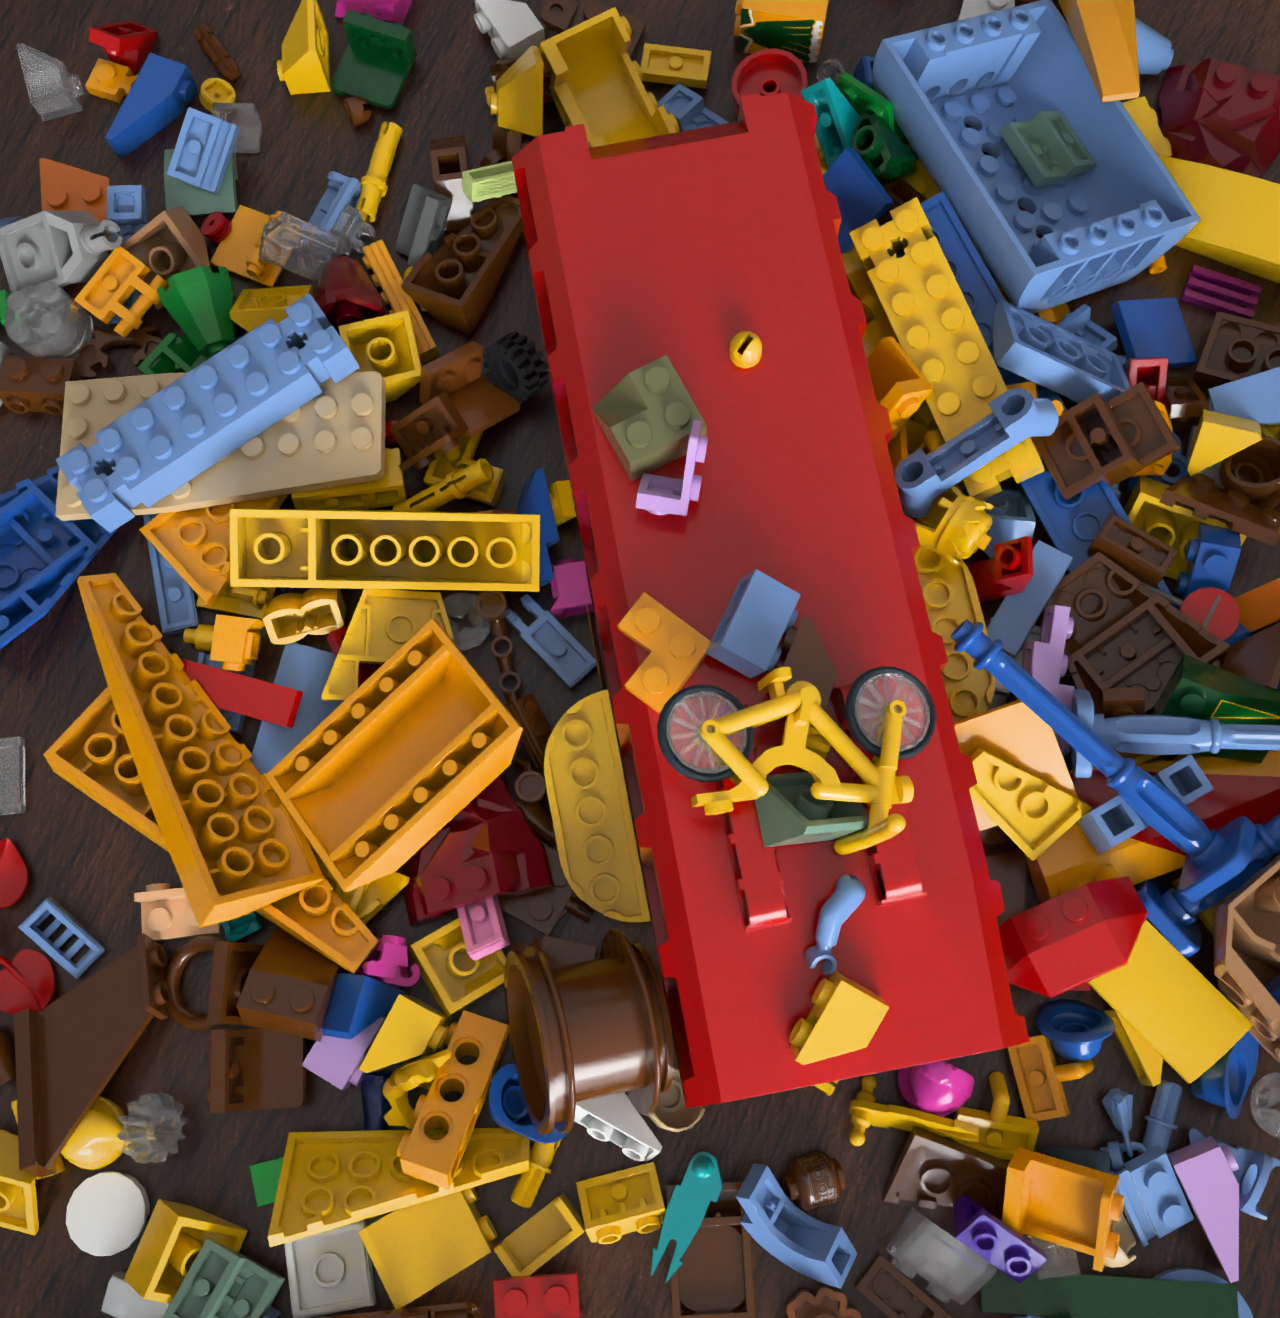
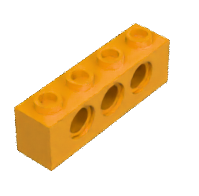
M463 1010L458 1023H451L446 1035L445 1045L448 1046L447 1050H451L453 1054L438 1068L437 1075L431 1081L433 1083L428 1094H421L413 1115V1118L417 1119L411 1133H404L397 1150V1156L401 1157L403 1174L446 1189L450 1188L488 1094L491 1079L498 1069L508 1044L507 1024ZM466 1055H472L477 1058V1061L470 1065L458 1062L461 1057ZM450 1091H457L463 1095L455 1102H448L443 1099V1096ZM435 1128H442L448 1132L440 1140H432L427 1137V1134Z

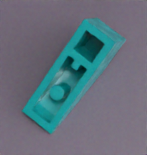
M830 77L801 90L804 100L815 106L817 114L815 133L828 169L845 148L853 147V131L860 117Z

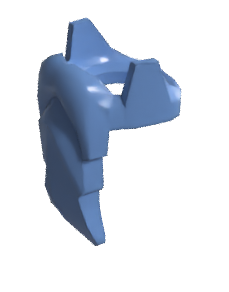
M1194 1127L1190 1128L1188 1132L1190 1144L1206 1138ZM1216 1140L1220 1147L1225 1145L1229 1147L1239 1167L1238 1170L1233 1171L1239 1184V1210L1267 1220L1266 1212L1256 1205L1265 1189L1271 1170L1276 1166L1280 1167V1160L1259 1150L1254 1151L1240 1145L1235 1148L1221 1140Z

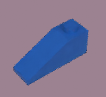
M149 53L105 136L117 157L125 158L184 112L188 102L193 100L197 86L187 65Z

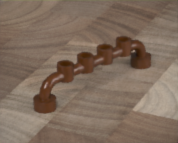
M483 591L476 600V607L480 616L490 623L493 636L491 650L494 657L498 660L501 673L498 684L506 697L508 706L521 699L520 693L523 689L522 681L515 672L513 663L515 647L507 635L504 621L508 605L505 596L500 591ZM499 646H509V650L506 653L500 654L497 652ZM513 679L517 681L513 689H506L504 687L508 680ZM519 740L514 758L521 767L522 774L516 779L515 791L523 802L529 804L537 803L546 795V783L543 776L535 771L530 760H520V755L525 749Z

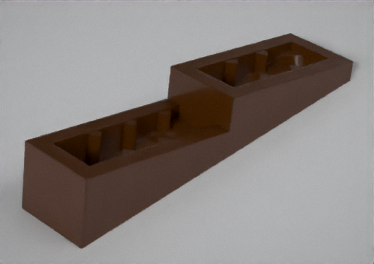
M882 1255L877 1258L856 1286L860 1293L889 1318H954Z

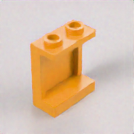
M1019 1147L1007 1166L1002 1222L1021 1236L1023 1234L1030 1235L1094 1256L1093 1269L1102 1272L1108 1258L1115 1260L1120 1242V1233L1113 1232L1114 1220L1120 1221L1125 1200L1124 1195L1118 1194L1120 1177Z

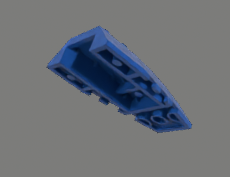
M59 465L46 470L48 474L33 481L27 478L16 483V488L0 494V649L49 612L116 531L114 530L109 533L94 519L61 521L55 516Z

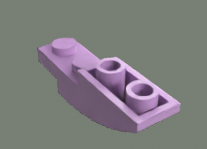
M1047 606L1044 609L1040 641L1024 642L1022 668L1072 712L1074 686L1059 684L1060 677L1063 678L1065 676L1068 666V657L1064 655L1066 640L1070 639L1073 632L1074 620L1073 617H1069L1071 607ZM1053 730L1064 758V756L1069 754L1071 745Z

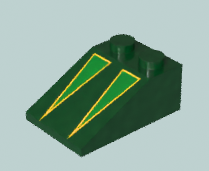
M1184 654L1150 715L1184 716L1207 721L1218 719L1220 724L1280 725V692ZM1220 749L1216 754L1207 751L1192 753V755L1261 763L1269 750Z

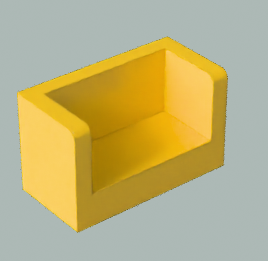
M562 1192L501 1240L494 1248V1251L512 1277L531 1275L585 1232L584 1221L564 1192Z

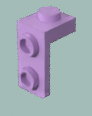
M693 420L684 478L676 479L643 473L637 492L635 508L645 509L655 515L675 514L687 516L690 500L698 501L702 476L694 475L696 462L704 463L708 443V437L700 436L702 421Z

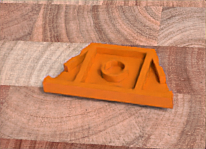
M39 159L42 211H89L99 222L106 220L107 186H113L108 177L50 159Z

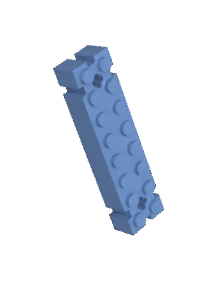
M310 293L284 309L288 317L278 324L270 318L95 433L94 436L98 442L89 448L80 443L56 459L57 464L69 483L79 490L76 495L92 519L109 533L113 532L135 517L131 509L140 503L149 508L321 394L323 391L319 385L330 377L336 384L360 368L349 348L330 324Z

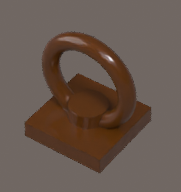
M214 935L198 936L184 943L173 955L165 974V981L171 993V1000L167 1003L168 1009L175 1020L184 1027L197 1031L209 1030L221 1024L244 1025L236 1005L249 971L264 945L230 942ZM201 951L214 952L208 1013L202 1015L195 1014L186 1007L182 1000L180 992L181 975L185 965L195 954Z

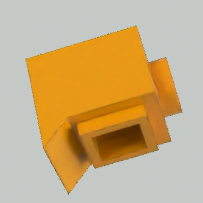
M216 614L210 660L222 662L223 670L245 672L246 665L253 666V660L257 661L261 635L257 634V632L265 626L264 622L259 619Z

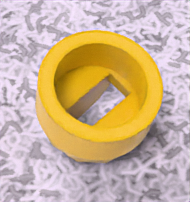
M740 331L737 333L729 345L731 361L741 368L755 366L762 356L763 346L760 338L751 331ZM746 341L751 342L742 355L737 352Z

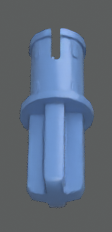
M1161 1080V1083L1157 1085L1150 1115H1145L1144 1117L1145 1120H1148L1142 1144L1147 1151L1158 1145L1167 1153L1172 1130H1177L1178 1128L1174 1122L1183 1090L1179 1084Z

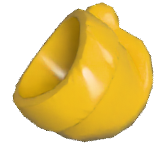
M99 1096L61 1150V1154L69 1162L82 1169L97 1170L112 1164L123 1152L134 1150L138 1145L139 1138L133 1130H129L128 1121L123 1110L112 1100Z

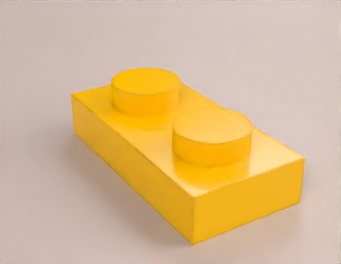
M645 43L640 67L643 74L642 81L671 85L681 83L687 87L707 89L712 51Z

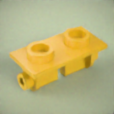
M229 582L211 609L263 619L266 606L273 599L276 587H230ZM198 596L196 606L210 609Z

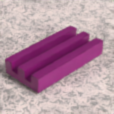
M1193 265L1180 301L1214 312L1219 311L1252 319L1255 312L1253 310L1257 306L1259 300L1257 298L1261 293L1262 287ZM1192 288L1212 294V297L1192 291ZM1227 299V300H1230V301H1233V302H1236V303L1245 305L1246 307L1243 308V307H1240V306H1237V305H1234V304L1225 302L1224 300Z

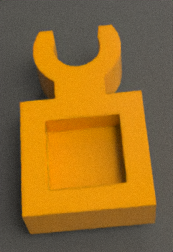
M98 58L85 87L92 95L121 103L124 95H128L138 75H133L127 66Z

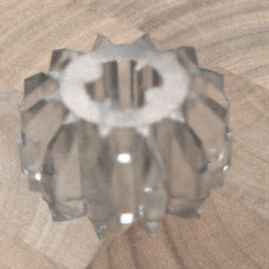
M164 1093L141 1094L139 1101L127 1103L128 1116L118 1118L124 1124V1129L115 1135L124 1141L121 1148L122 1152L132 1156L135 1162L143 1164L148 1162H165L168 1154L179 1153L177 1141L187 1138L182 1132V1126L190 1121L185 1116H181L184 1105L174 1101V1097Z

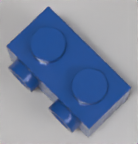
M1200 523L1196 539L1190 538L1187 546L1185 561H1189L1186 573L1180 572L1177 581L1176 594L1181 595V600H1185L1189 594L1202 588L1212 587L1228 593L1241 552L1240 533L1229 528Z

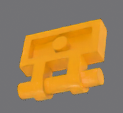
M119 246L112 251L74 300L106 325L115 314L119 316L121 320L113 330L126 339L133 328L138 330L143 323L141 318L152 304L157 305L160 302L157 289L162 285L165 289L168 286V282L157 274L149 285L145 283L143 279L150 269ZM136 289L141 295L128 310L123 304Z

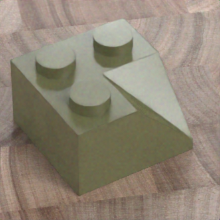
M667 355L628 373L592 409L594 416L631 482L642 477L643 473L648 474L686 455L693 420L702 421L700 436L706 437L707 425Z

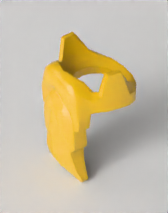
M446 1049L435 1054H426L405 1061L386 1080L382 1092L392 1107L384 1116L389 1126H405L413 1129L417 1119L413 1118L414 1110L408 1101V1091L417 1086L429 1091L433 1083L431 1081L437 1075L438 1068L453 1054L451 1050Z

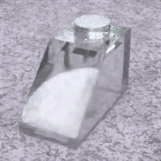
M24 43L17 44L16 47L29 99L42 120L48 121L83 111L79 96L84 95V91L76 74L71 75L62 61Z

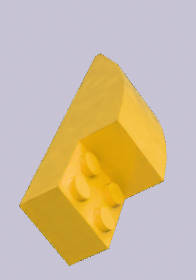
M1157 155L1201 219L1175 246L1280 284V184L1206 164Z
M230 509V587L539 592L540 515L361 509Z

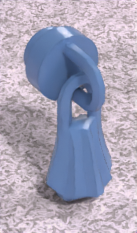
M1113 1088L1103 1098L1102 1103L1115 1128L1122 1133L1124 1143L1119 1144L1118 1141L1107 1142L1108 1147H1101L1100 1150L1109 1153V1172L1117 1173L1124 1169L1123 1164L1125 1162L1122 1152H1127L1128 1157L1133 1158L1134 1150L1143 1154L1147 1149L1142 1143L1130 1142L1129 1131L1132 1128L1133 1095L1119 1088Z

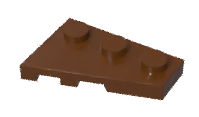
M1196 473L1192 476L1190 474L1186 475L1167 488L1159 502L1173 507L1175 501L1194 509L1192 512L1193 516L1204 520L1207 517L1211 519L1222 518L1227 520L1226 525L1232 531L1274 547L1280 543V512L1270 508H1259L1250 503V499L1246 495L1234 490L1226 491L1216 486L1215 481L1207 475Z

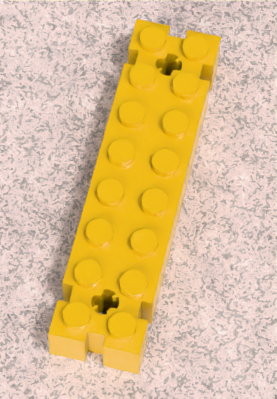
M916 197L891 210L890 213L893 220L879 226L877 220L874 219L849 234L862 262L868 270L869 278L902 349L934 388L926 397V402L945 443H947L991 414L993 411L988 403L1008 391L939 242L936 236H934L923 208ZM904 250L905 255L898 258L897 252ZM1028 437L964 478L963 482L969 495L982 501L1003 491L999 482L1013 476L1018 484L1044 472L1045 469L1031 438Z

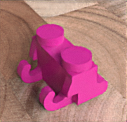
M382 935V938H377L379 941L378 945L355 974L364 975L399 988L401 986L408 987L414 985L419 980L420 969L417 964L410 965V976L408 978L406 968L408 967V946H405L406 938Z

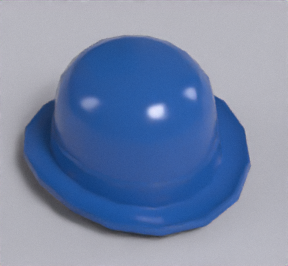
M1060 999L1050 1001L1041 1007L1036 1015L1037 1027L1050 1040L1052 1048L1061 1057L1072 1061H1085L1093 1058L1099 1053L1103 1039L1112 1035L1115 1029L1113 1020L1107 1014L1090 1004L1077 1000Z

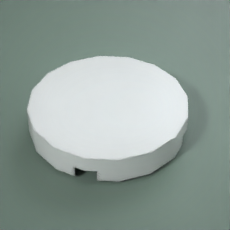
M115 1171L101 1172L85 1179L74 1190L67 1205L66 1225L70 1238L82 1251L94 1256H112L130 1248L143 1235L146 1228L147 1215L150 1212V1202L146 1190L135 1177Z

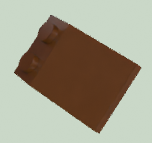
M276 925L252 965L236 1007L243 1024L321 1042L323 1036L322 1026L338 973H344L345 969Z

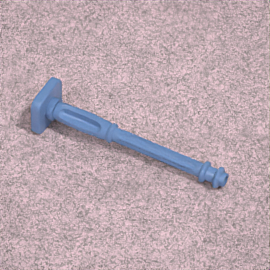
M1073 689L1072 713L1115 751L1151 755H1175L1207 751L1216 754L1220 749L1280 750V725L1220 724L1218 719L1207 721L1169 715H1127L1104 719V714H1094V703L1088 690ZM1071 746V766L1074 777H1091L1093 765Z

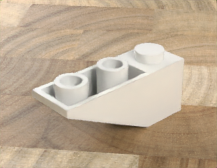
M625 1092L576 1102L574 1121L586 1127L588 1134L593 1138L616 1144L622 1148V1152L627 1157L636 1161L648 1162L661 1152L662 1145L632 1105Z

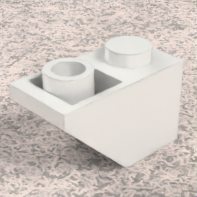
M474 0L477 13L473 16L476 25L482 34L487 32L491 37L493 49L500 59L503 57H513L517 61L530 46H538L540 51V43L545 41L544 28L526 3L511 0Z

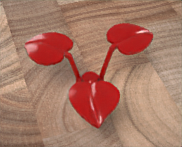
M8 838L0 841V908H5L21 898L29 882L27 865L14 843ZM28 948L19 951L12 962L0 955V964L5 967L0 971V1010L14 1015V1013L28 1008L37 1013L48 1006L53 998L56 986L55 971L50 960L41 952Z

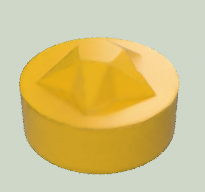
M220 78L205 80L200 90L199 98L201 104L207 110L216 114H224L232 110L236 97L232 85Z

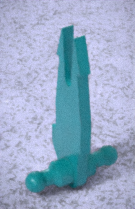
M702 1151L693 1156L681 1185L676 1184L666 1209L658 1247L653 1248L651 1276H653L670 1240H676L677 1246L665 1283L683 1264L684 1261L681 1258L700 1228L710 1201L716 1203L723 1188L718 1160L710 1152Z

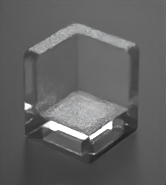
M213 103L212 116L220 118L225 122L236 124L240 128L235 142V153L260 152L263 123L255 105L252 103Z

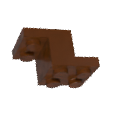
M1143 382L1136 384L1109 401H1106L1097 392L1063 412L1059 416V422L1055 431L1050 436L1031 437L1065 499L1071 498L1101 480L1112 487L1180 449L1179 444Z

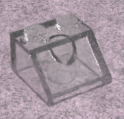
M914 1208L910 1209L886 1248L895 1257L891 1265L910 1279H913L916 1273L930 1282L926 1290L945 1304H948L952 1298L963 1306L993 1277L997 1270L987 1260Z

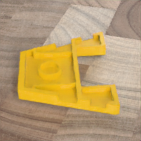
M364 589L322 692L321 701L344 702L358 688L359 663L384 664L432 618L438 622L453 641L454 636L441 593L393 589Z

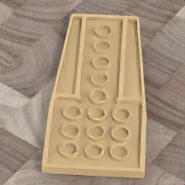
M376 371L352 372L336 384L330 377L319 385L323 391L321 394L149 508L140 503L131 510L134 515L178 512L382 479L385 474L386 383L383 377ZM161 373L66 381L60 456L80 443L89 448L98 442L94 436L95 433L187 373ZM59 467L55 516L61 521L92 519L76 495L79 490L69 483Z

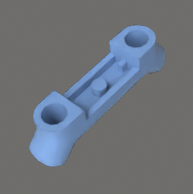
M1011 389L988 403L993 411L991 414L929 455H926L920 448L898 464L894 473L896 484L899 486L898 493L903 513L911 518L927 516L935 497L1024 439L1028 437L1050 436L1055 431L1059 422V415L1054 404L1047 398H1033L1026 389Z

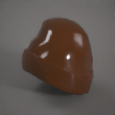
M1262 436V440L1223 459L1219 467V479L1222 486L1227 491L1234 490L1246 495L1250 499V503L1261 509L1277 506L1280 502V441L1271 436Z

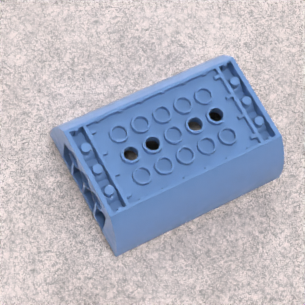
M1040 0L882 39L872 69V81L875 90L892 103L894 107V120L940 192L944 191L976 249L1011 304L1017 308L1034 314L1126 282L1170 250L1201 220L1121 101H1101L1070 27L1051 0ZM1060 110L1096 165L1091 170L1071 179L1052 185L1035 187L999 132L1008 122L1030 121L1038 111ZM982 151L987 152L990 155H984ZM1018 206L1025 208L1027 211H1021ZM1036 234L1042 235L1043 237L1039 239Z

